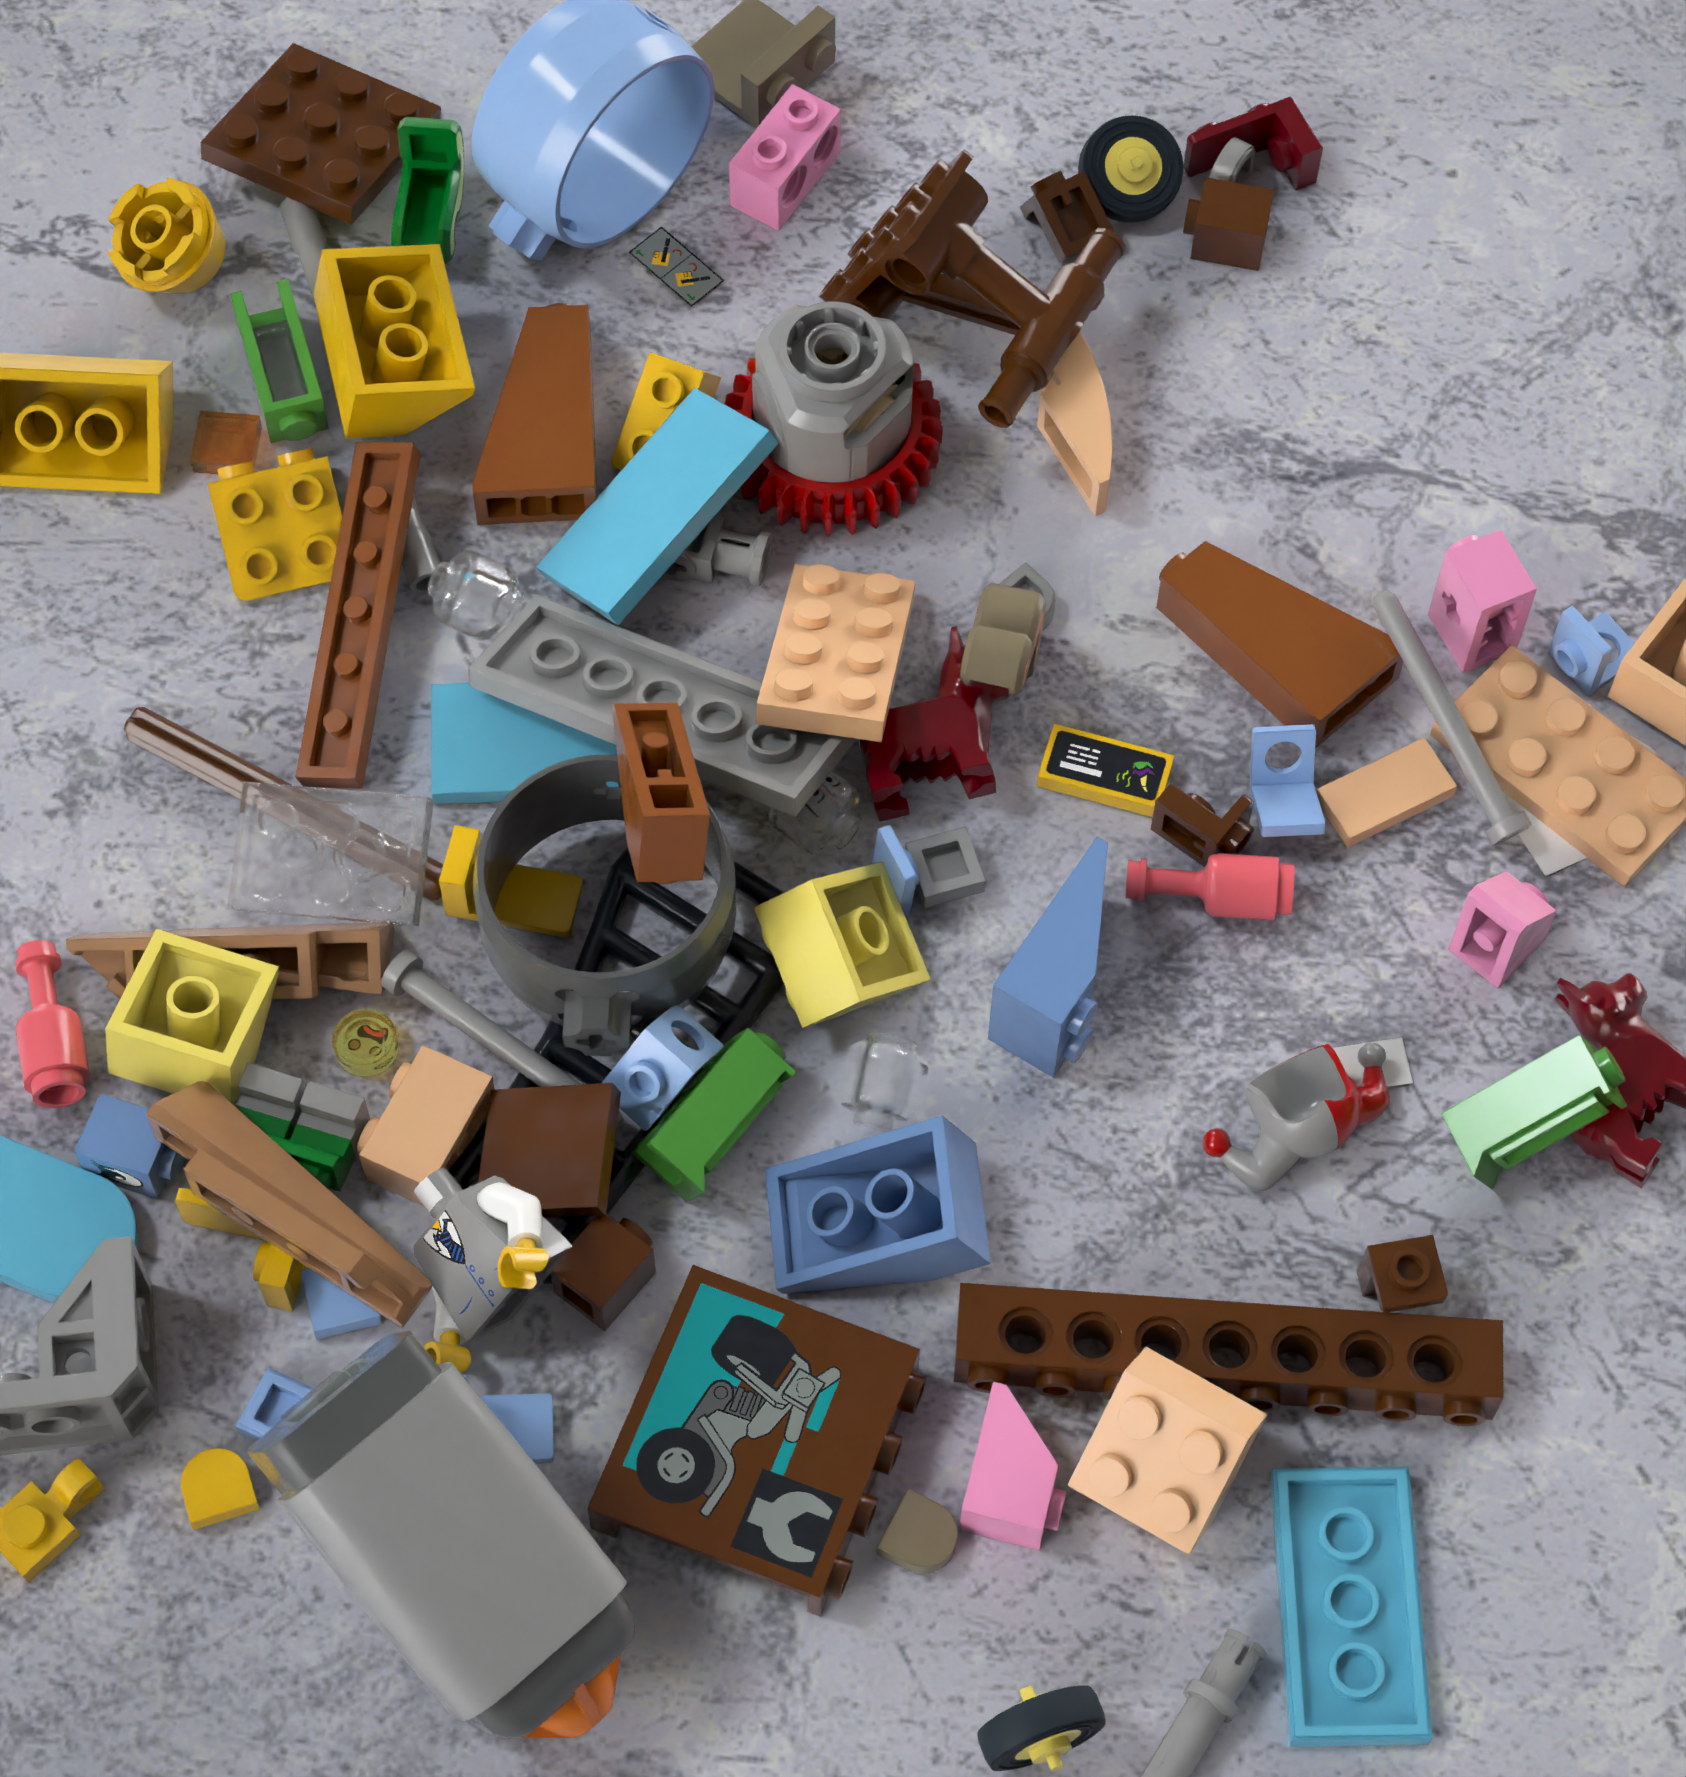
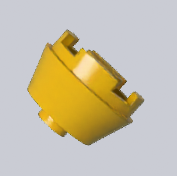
M166 178V182H158L146 188L138 183L123 194L109 216L108 222L115 226L112 237L113 251L107 250L110 260L117 267L125 281L140 290L185 294L202 288L218 272L226 249L224 232L209 199L195 185L173 178Z

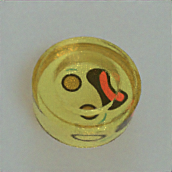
M373 1009L355 1010L345 1015L334 1028L332 1045L335 1057L339 1065L346 1072L354 1076L372 1077L379 1075L389 1069L398 1056L399 1040L396 1028L391 1019L382 1012Z

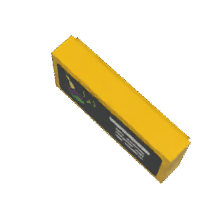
M1054 723L1039 769L1036 786L1153 817L1155 800L1167 787L1175 755Z

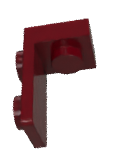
M1291 96L1271 104L1262 103L1256 105L1247 113L1220 123H1207L1187 137L1184 170L1189 177L1212 170L1222 149L1230 139L1236 137L1254 146L1256 153L1268 149L1273 166L1277 171L1285 172L1295 190L1317 182L1323 146Z

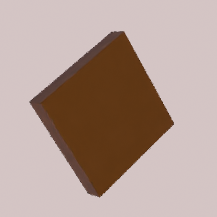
M613 1083L491 1090L478 1183L492 1176L503 1178L511 1186L536 1196L541 1204V1212L544 1218L605 1216L621 1091Z

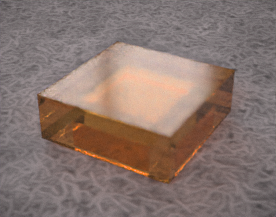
M200 411L190 460L193 473L218 474L217 469L250 461H253L255 468L262 430L260 416Z

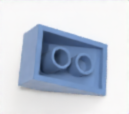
M1099 837L1095 838L993 984L988 1039L1053 1078L1066 1059L1072 1063H1076L1094 1033V1030L1088 1027L1098 1007V1003L1092 1000L1097 968L1108 842Z
M943 1115L765 1169L776 1290L782 1294L933 1281L991 1264L977 1146L971 1138Z

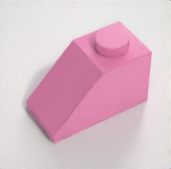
M1507 871L1475 885L1468 893L1448 950L1499 989L1546 939L1557 910L1549 905L1546 896L1537 887L1527 882L1521 883Z
M997 1382L992 1384L961 1510L959 1531L1039 1550L1044 1528L1058 1531L1067 1491L1054 1488L1058 1464L1005 1384Z

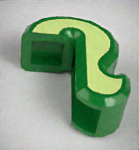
M405 117L400 121L397 129L403 167L391 227V246L440 244L444 264L446 265L453 258L455 252L456 218L460 214L464 189V143L461 126L455 120Z

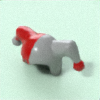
M1329 1043L1305 1051L1266 1070L1242 1087L1250 1109L1260 1127V1135L1253 1150L1246 1151L1236 1148L1232 1145L1230 1136L1226 1131L1214 1128L1203 1136L1202 1146L1204 1151L1211 1157L1220 1158L1227 1168L1246 1186L1257 1191L1270 1189L1296 1165L1300 1158L1320 1157L1337 1150L1349 1139L1354 1129L1376 1120L1383 1114L1390 1103V1096L1382 1070V1065L1386 1059L1385 1049L1377 1043H1368L1360 1048L1357 1058L1364 1067L1362 1083L1358 1086L1348 1076L1335 1050Z

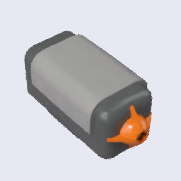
M411 1331L385 1336L343 1370L332 1373L281 1415V1421L247 1450L250 1457L282 1495L277 1499L367 1615L453 1718L466 1721L470 1726L499 1738H576L592 1729L609 1713L613 1707L621 1654L631 1643L635 1631L634 1614L628 1602L620 1593L627 1583L626 1579L542 1471L452 1362H445L437 1365Z

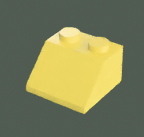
M883 861L811 879L754 907L761 925L763 940L772 952L786 987L788 1002L796 1011L802 1028L839 1017L931 980Z
M156 929L105 1028L108 1074L172 1094L195 1082L204 1081L212 1085L234 1105L241 1092L239 1083L247 1062L254 1064L279 975V966Z

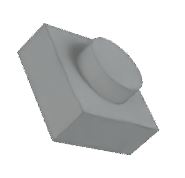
M966 826L905 843V849L913 857L919 873V884L916 887L924 908L985 892L986 880Z

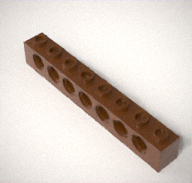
M960 1283L953 1382L967 1383L970 1389L978 1392L990 1393L993 1382H997L1007 1386L1035 1388L1038 1394L1047 1397L1064 1398L1073 1396L1076 1391L1103 1392V1396L1110 1400L1125 1369L1142 1352V1348L1151 1343H1161L1171 1348L1175 1353L1176 1358L1173 1362L1262 1412L1274 1411L1279 1409L1280 1405L1307 1407L1309 1413L1324 1417L1341 1416L1346 1414L1348 1410L1373 1411L1376 1417L1386 1421H1408L1414 1419L1416 1415L1443 1416V1420L1446 1423L1455 1426H1475L1482 1424L1485 1419L1493 1420L1504 1398L1503 1320ZM1016 1334H1029L1035 1337L1042 1347L1033 1353L1022 1354L1014 1351L1008 1345L1007 1340ZM1085 1338L1097 1339L1107 1347L1109 1353L1101 1358H1087L1076 1350L1074 1344ZM1217 1348H1230L1241 1356L1244 1363L1236 1368H1225L1218 1365L1212 1359L1210 1352ZM1287 1352L1298 1353L1306 1358L1311 1369L1303 1373L1291 1372L1281 1365L1278 1356ZM1353 1357L1366 1358L1375 1365L1378 1375L1370 1378L1357 1376L1348 1368L1346 1360ZM1419 1362L1434 1363L1442 1369L1446 1380L1437 1383L1426 1381L1417 1374L1414 1364Z

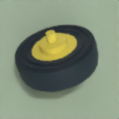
M1121 116L1105 122L1088 138L1079 157L1078 173L1085 171L1106 216L1120 222H1140L1158 215L1176 197L1183 179V157L1177 141L1164 126L1143 116Z
M1028 1686L1019 1691L1023 1701L985 1723L978 1730L977 1736L985 1761L993 1771L1014 1770L1044 1762L1048 1763L1051 1771H1056L1064 1767L1060 1756L1097 1734L1105 1726L1106 1719L1098 1696L1091 1686H1071L1039 1695L1035 1694L1033 1686Z

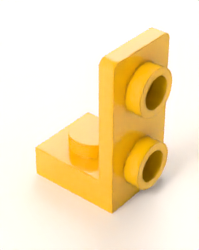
M649 352L611 460L612 466L622 470L694 388L714 398L721 377L674 359Z
M454 825L439 878L445 915L478 921L473 893V874L481 843L480 829ZM516 864L500 891L495 915L502 926L568 937L572 932L583 889L582 878L577 875Z
M178 1189L175 1203L183 1222L264 1240L195 1196L191 1189ZM263 1241L255 1257L253 1279L254 1281H259L258 1284L267 1306L293 1312L302 1282L301 1270H305L306 1266L269 1242Z

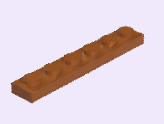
M414 442L355 443L295 776L303 787L363 789L421 456Z

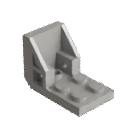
M131 1236L103 1239L37 1325L39 1378L31 1379L30 1376L21 1373L0 1374V1456L133 1440L159 1411L152 1282Z

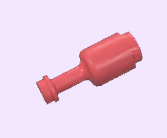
M1224 853L1210 855L1206 866L1199 871L1149 868L1147 866V858H1141V861L1128 860L1125 898L1138 899V902L1144 903L1145 895L1148 893L1195 896L1203 901L1205 912L1210 916L1275 921L1276 914H1292L1295 865L1279 863V857Z
M34 940L24 943L17 949V959L15 961L16 972L28 979L32 1010L22 1015L16 1024V1038L25 1090L32 1094L35 1104L46 1108L65 1107L78 1102L84 1097L86 1093L85 1085L90 1079L82 1024L79 1015L74 1010L58 1005L53 974L60 969L62 963L60 955L56 952L55 945L47 940Z

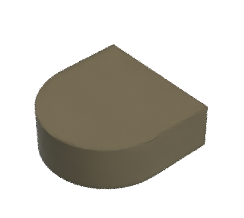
M908 1488L877 1546L876 1554L914 1573L926 1574L935 1572L943 1568L955 1553L958 1537L956 1522L945 1507Z

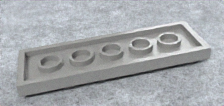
M536 594L468 668L470 687L616 745L613 704L678 702L700 779L796 817L857 740L855 738L755 724L756 705L762 682Z

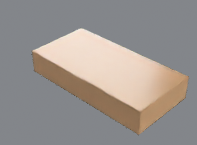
M1423 737L1318 788L1317 796L1322 811L1346 847L1349 848L1453 797L1457 785L1427 740Z

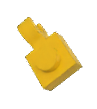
M79 1457L58 1474L46 1494L33 1481H30L0 1509V1552L28 1583L81 1536L69 1520L82 1508L95 1500L105 1489L96 1475Z

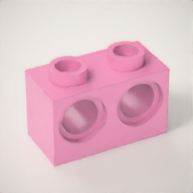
M792 84L730 161V206L779 231L841 152V109Z

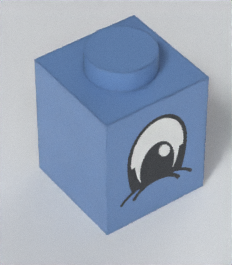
M100 1093L74 1150L81 1168L108 1179L117 1187L159 1199L166 1181H174L179 1175L185 1157L155 1138L145 1114L149 1108Z

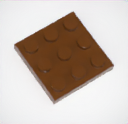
M292 43L200 142L201 159L352 225L403 167L397 131L400 121L405 117L441 119V106Z

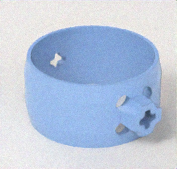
M565 0L536 21L516 42L492 77L480 102L472 130L471 149L476 169L495 193L504 200L489 224V227L494 230L493 234L528 258L541 262L556 238L577 248L598 247L619 238L631 230L661 203L676 185L693 159L707 129L714 102V80L711 70L693 47L680 36L677 30L652 12L630 0Z

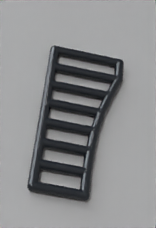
M627 846L610 867L590 930L574 970L600 972L607 952L632 968L645 965L662 957L616 928L627 894L691 934L703 922L707 913L659 883L637 882ZM734 861L736 892L756 905H760L785 893ZM705 865L704 872L713 877L711 872ZM733 931L725 956L758 977L738 1003L733 1002L710 986H707L690 1003V1005L721 1024L713 1036L723 1045L729 1038L747 1028H751L784 985L773 955ZM549 1021L534 1051L585 1084L602 1083L612 1069L592 1056H585L580 1050L564 1047L562 1037L563 1026ZM645 1028L631 1031V1040L635 1042ZM679 1040V1041H680L682 1044H684L685 1046H687V1047L693 1049L692 1047H690V1046L687 1045L686 1043H684V1042H682L681 1040ZM701 1068V1069L690 1079V1081L686 1084V1086L682 1089V1091L677 1095V1097L673 1100V1102L669 1105V1107L664 1111V1113L660 1116V1118L656 1121V1123H657V1122L661 1119V1117L667 1112V1110L673 1105V1103L679 1098V1096L685 1091V1089L691 1084V1082L697 1077V1075L703 1070V1068ZM519 1072L509 1089L540 1086ZM487 1120L465 1148L464 1152L448 1170L463 1190L467 1189L479 1175ZM655 1124L648 1131H644L641 1128L624 1151L614 1146L607 1214H609L645 1167L631 1152ZM596 1216L561 1217V1219L568 1223L561 1234L572 1244ZM551 1274L542 1282L543 1284H552Z

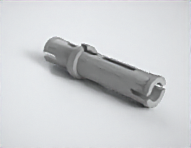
M1233 1629L1226 1631L1224 1640L1199 1680H1190L1183 1693L1187 1701L1140 1777H1190L1223 1722L1230 1723L1239 1710L1235 1701L1258 1663L1266 1655L1265 1650L1257 1642H1253L1250 1648L1248 1646L1243 1648L1249 1637Z

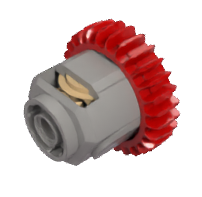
M821 302L810 306L795 305L776 316L764 328L756 341L755 359L749 358L746 366L747 375H735L733 392L726 394L724 402L726 406L769 429L779 442L741 486L743 498L752 499L757 497L760 514H765L775 507L778 508V523L780 526H783L792 517L799 518L803 534L807 532L812 522L822 523L824 532L829 537L834 524L845 523L849 533L854 535L857 521L866 519L873 528L877 529L881 511H885L897 519L900 515L901 501L915 505L918 498V487H929L932 469L937 468L939 463L940 444L942 443L943 433L942 421H940L941 407L939 400L933 398L934 389L932 381H921L922 371L919 363H913V355L907 338L893 320L872 317L865 310L844 302Z

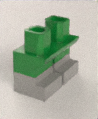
M247 1062L239 1083L241 1095L236 1108L328 1190L332 1189L340 1192L358 1154L357 1145L360 1135L370 1120L365 1098L311 1081L308 1082L305 1088L304 1081L301 1078Z

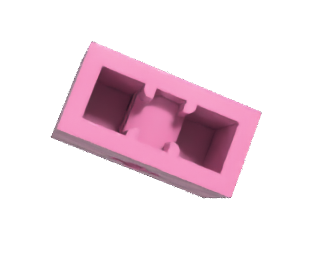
M1502 530L1481 538L1477 535L1467 536L1454 543L1445 552L1429 608L1428 616L1462 673L1498 659L1511 645L1518 648L1537 591V587Z

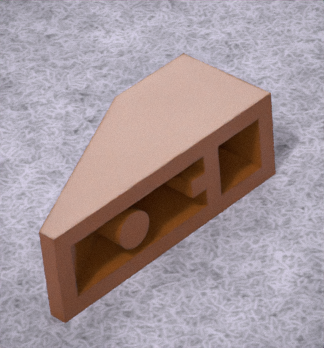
M678 702L613 704V722L626 838L637 882L672 884L678 881L703 880L710 813Z

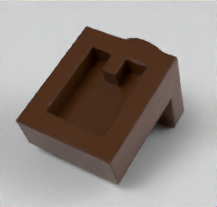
M1062 171L1043 178L1030 186L1034 195L1019 207L1024 217L1035 213L1059 263L1081 253L1095 229L1105 228L1114 232L1085 171L1068 179H1065Z
M1170 783L1155 800L1150 830L1205 867L1210 855L1217 853L1239 854L1246 846L1254 832V827L1249 824L1254 801L1243 794L1224 817L1221 818L1216 815L1213 807L1204 798L1194 793L1186 794Z
M1433 1235L1369 1245L1356 1271L1362 1296L1377 1294L1379 1306L1383 1312H1394L1441 1304L1448 1296Z

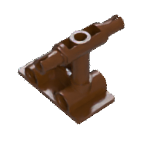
M964 149L949 164L940 158L927 172L920 184L915 182L903 195L896 207L891 205L872 229L868 227L847 254L851 258L850 262L844 270L839 269L832 276L818 297L824 302L836 301L852 304L865 310L872 317L891 319L901 303L905 301L1015 335L1000 358L1001 374L986 397L978 405L980 414L989 423L1000 428H1009L1031 392L1045 388L1054 375L1053 369L1082 329L1091 311L1096 310L1105 296L1103 282L1118 259L1123 256L1126 248L1123 240L1114 232L1105 228L1095 229L1075 262L1060 267L1045 291L1042 292L983 244L986 238L972 228L988 204V195L983 186L965 171L974 156Z

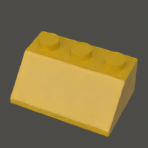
M440 244L322 249L313 296L346 439L407 435L474 395L475 385Z
M0 353V486L161 494L163 492L174 422L173 361Z

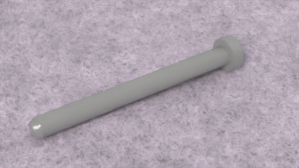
M1389 590L1379 593L1374 597V609L1492 824V827L1485 831L1492 846L1502 843L1532 826L1525 811L1514 813L1397 596Z
M410 950L400 952L386 968L381 980L382 987L395 996H400L405 992L409 993L538 1086L581 1084L421 971L423 960ZM620 1111L618 1114L616 1132L619 1130L624 1121Z

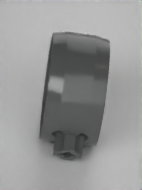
M589 755L561 761L544 768L520 783L507 795L490 818L483 833L473 874V893L480 935L491 964L503 982L523 1004L541 1017L563 1026L562 1037L564 1047L580 1050L585 1056H612V1053L615 1051L629 1049L631 1031L649 1026L672 1006L679 1005L684 1009L704 991L717 973L730 945L736 920V885L733 855L728 839L715 813L707 803L710 820L705 865L711 872L718 890L703 922L691 936L670 953L655 961L628 970L596 973L577 971L549 963L523 948L504 929L495 915L497 900L506 878L528 851L547 837L571 826L600 820L624 821L617 755ZM605 782H617L620 788H609Z

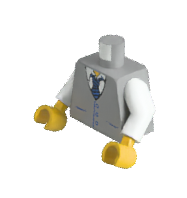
M441 1168L427 1176L414 1190L416 1197L434 1218L413 1245L415 1258L432 1282V1291L437 1305L434 1326V1339L437 1342H427L423 1347L437 1365L452 1362L459 1372L463 1373L470 1366L471 1355L466 1347L459 1345L511 1320L573 1246L542 1216L541 1204L536 1196L511 1186L503 1178L492 1176L463 1190L446 1168Z

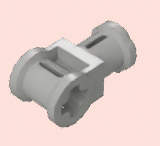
M716 514L661 577L676 581L695 579L712 583L715 571L748 577L751 585L760 586L764 581L769 564L772 533L762 531L758 536L727 530L725 529V515Z

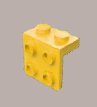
M313 448L278 455L279 467L255 472L253 461L217 469L219 480L207 483L233 591L236 597L241 600L247 601L331 582L342 514L328 456L315 459Z

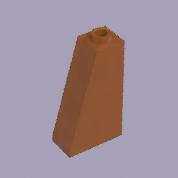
M554 303L546 307H528L472 482L477 525L578 520L596 500L597 474L592 344L588 305Z
M1204 541L1188 555L1184 552L1175 555L1164 566L1159 575L1160 587L1156 608L1285 726L1313 724L1316 729L1315 749L1399 679L1403 660L1388 634L1207 541Z

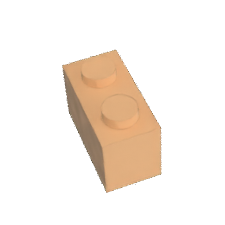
M422 1045L412 1064L404 1062L397 1070L389 1089L391 1100L380 1118L372 1117L360 1135L357 1152L360 1153L359 1157L366 1180L424 1206L414 1194L415 1188L436 1170L441 1168L449 1170L485 1123L488 1115L491 1090L495 1089L493 1077Z

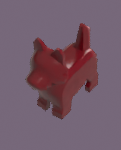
M957 626L951 627L949 648L940 674L939 694L934 698L889 708L882 742L860 739L861 757L866 768L868 787L877 817L881 822L910 815L907 799L900 796V792L904 790V786L910 778L915 783H919L927 777L929 784H931L940 777L946 782L956 775L969 800L996 793V780L989 758L992 723L991 705L993 702L1005 700L1011 695H1009V688L973 681L972 686H966L960 678V670L966 645H963Z
M1626 973L1620 979L1610 984L1602 981H1591L1581 989L1571 982L1559 978L1557 985L1563 994L1558 993L1555 1001L1571 1017L1577 1030L1597 1051L1603 1047L1610 1051L1626 1080L1618 1085L1617 1088L1627 1107L1621 1109L1615 1103L1607 1106L1610 1111L1609 1113L1570 1135L1586 1154L1611 1163L1618 1175L1642 1188L1660 1161L1656 1155L1663 1143L1653 1137L1641 1139L1638 1137V1133L1642 1130L1643 1122L1650 1125L1653 1123L1655 1113L1660 1114L1663 1111L1664 1102H1670L1686 1109V1056L1641 1017L1642 1006L1648 998L1647 991L1639 979L1632 973Z

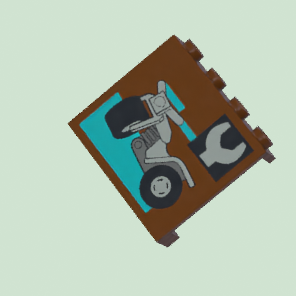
M692 1265L587 1510L591 1529L616 1538L621 1526L630 1528L807 1596L808 1612L821 1617L828 1597L840 1600L846 1588L854 1561L845 1558V1554L853 1534L865 1537L873 1520L879 1498L869 1494L877 1474L881 1472L890 1475L898 1457L903 1436L895 1434L894 1431L902 1411L914 1414L923 1394L927 1376L918 1373L920 1349Z

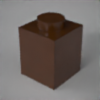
M1205 177L1201 199H1189L1185 216L1183 234L1194 235L1190 259L1259 271L1274 189Z
M607 1213L605 1216H596L571 1244L573 1247L550 1273L554 1293L603 1331L609 1328L656 1273L654 1249L651 1247L653 1241L649 1235L633 1221L622 1218L620 1222H617Z

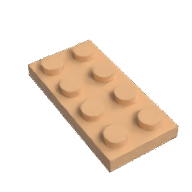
M795 564L758 696L755 724L882 742L914 601L916 581L899 579L887 573H874L870 575L836 570L824 564L811 566Z
M1513 645L1454 702L1502 791L1585 855L1587 859L1624 888L1686 825V778ZM1435 721L1430 736L1452 752Z

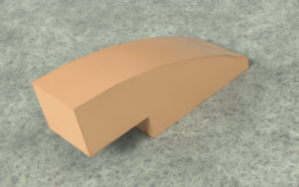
M1079 332L1053 369L1054 375L1047 386L1040 389L1037 427L1093 514L1097 516L1106 512L1112 460L1111 418L1102 378L1092 352L1081 332Z

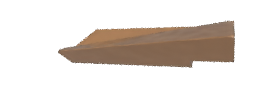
M363 922L162 931L279 966V975L272 999H306L319 995L318 986L369 994H383L385 988L382 987L381 980L386 968L390 964L395 927L394 922ZM155 930L82 933L67 938L66 949L73 955H81L108 981L106 987L120 999Z
M204 1081L195 1082L153 1103L145 1113L155 1138L190 1160L183 1170L195 1196L402 1328L405 1326L430 1292L432 1282L209 1083Z

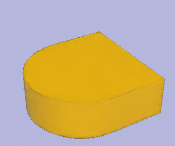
M222 1448L208 1449L198 1453L185 1466L181 1476V1491L193 1530L260 1510L249 1470L242 1458L236 1453Z

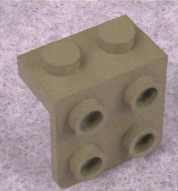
M743 0L695 42L692 47L712 72L714 97L757 128L792 84L804 90L835 62V17L818 5L798 24L794 25L760 0Z

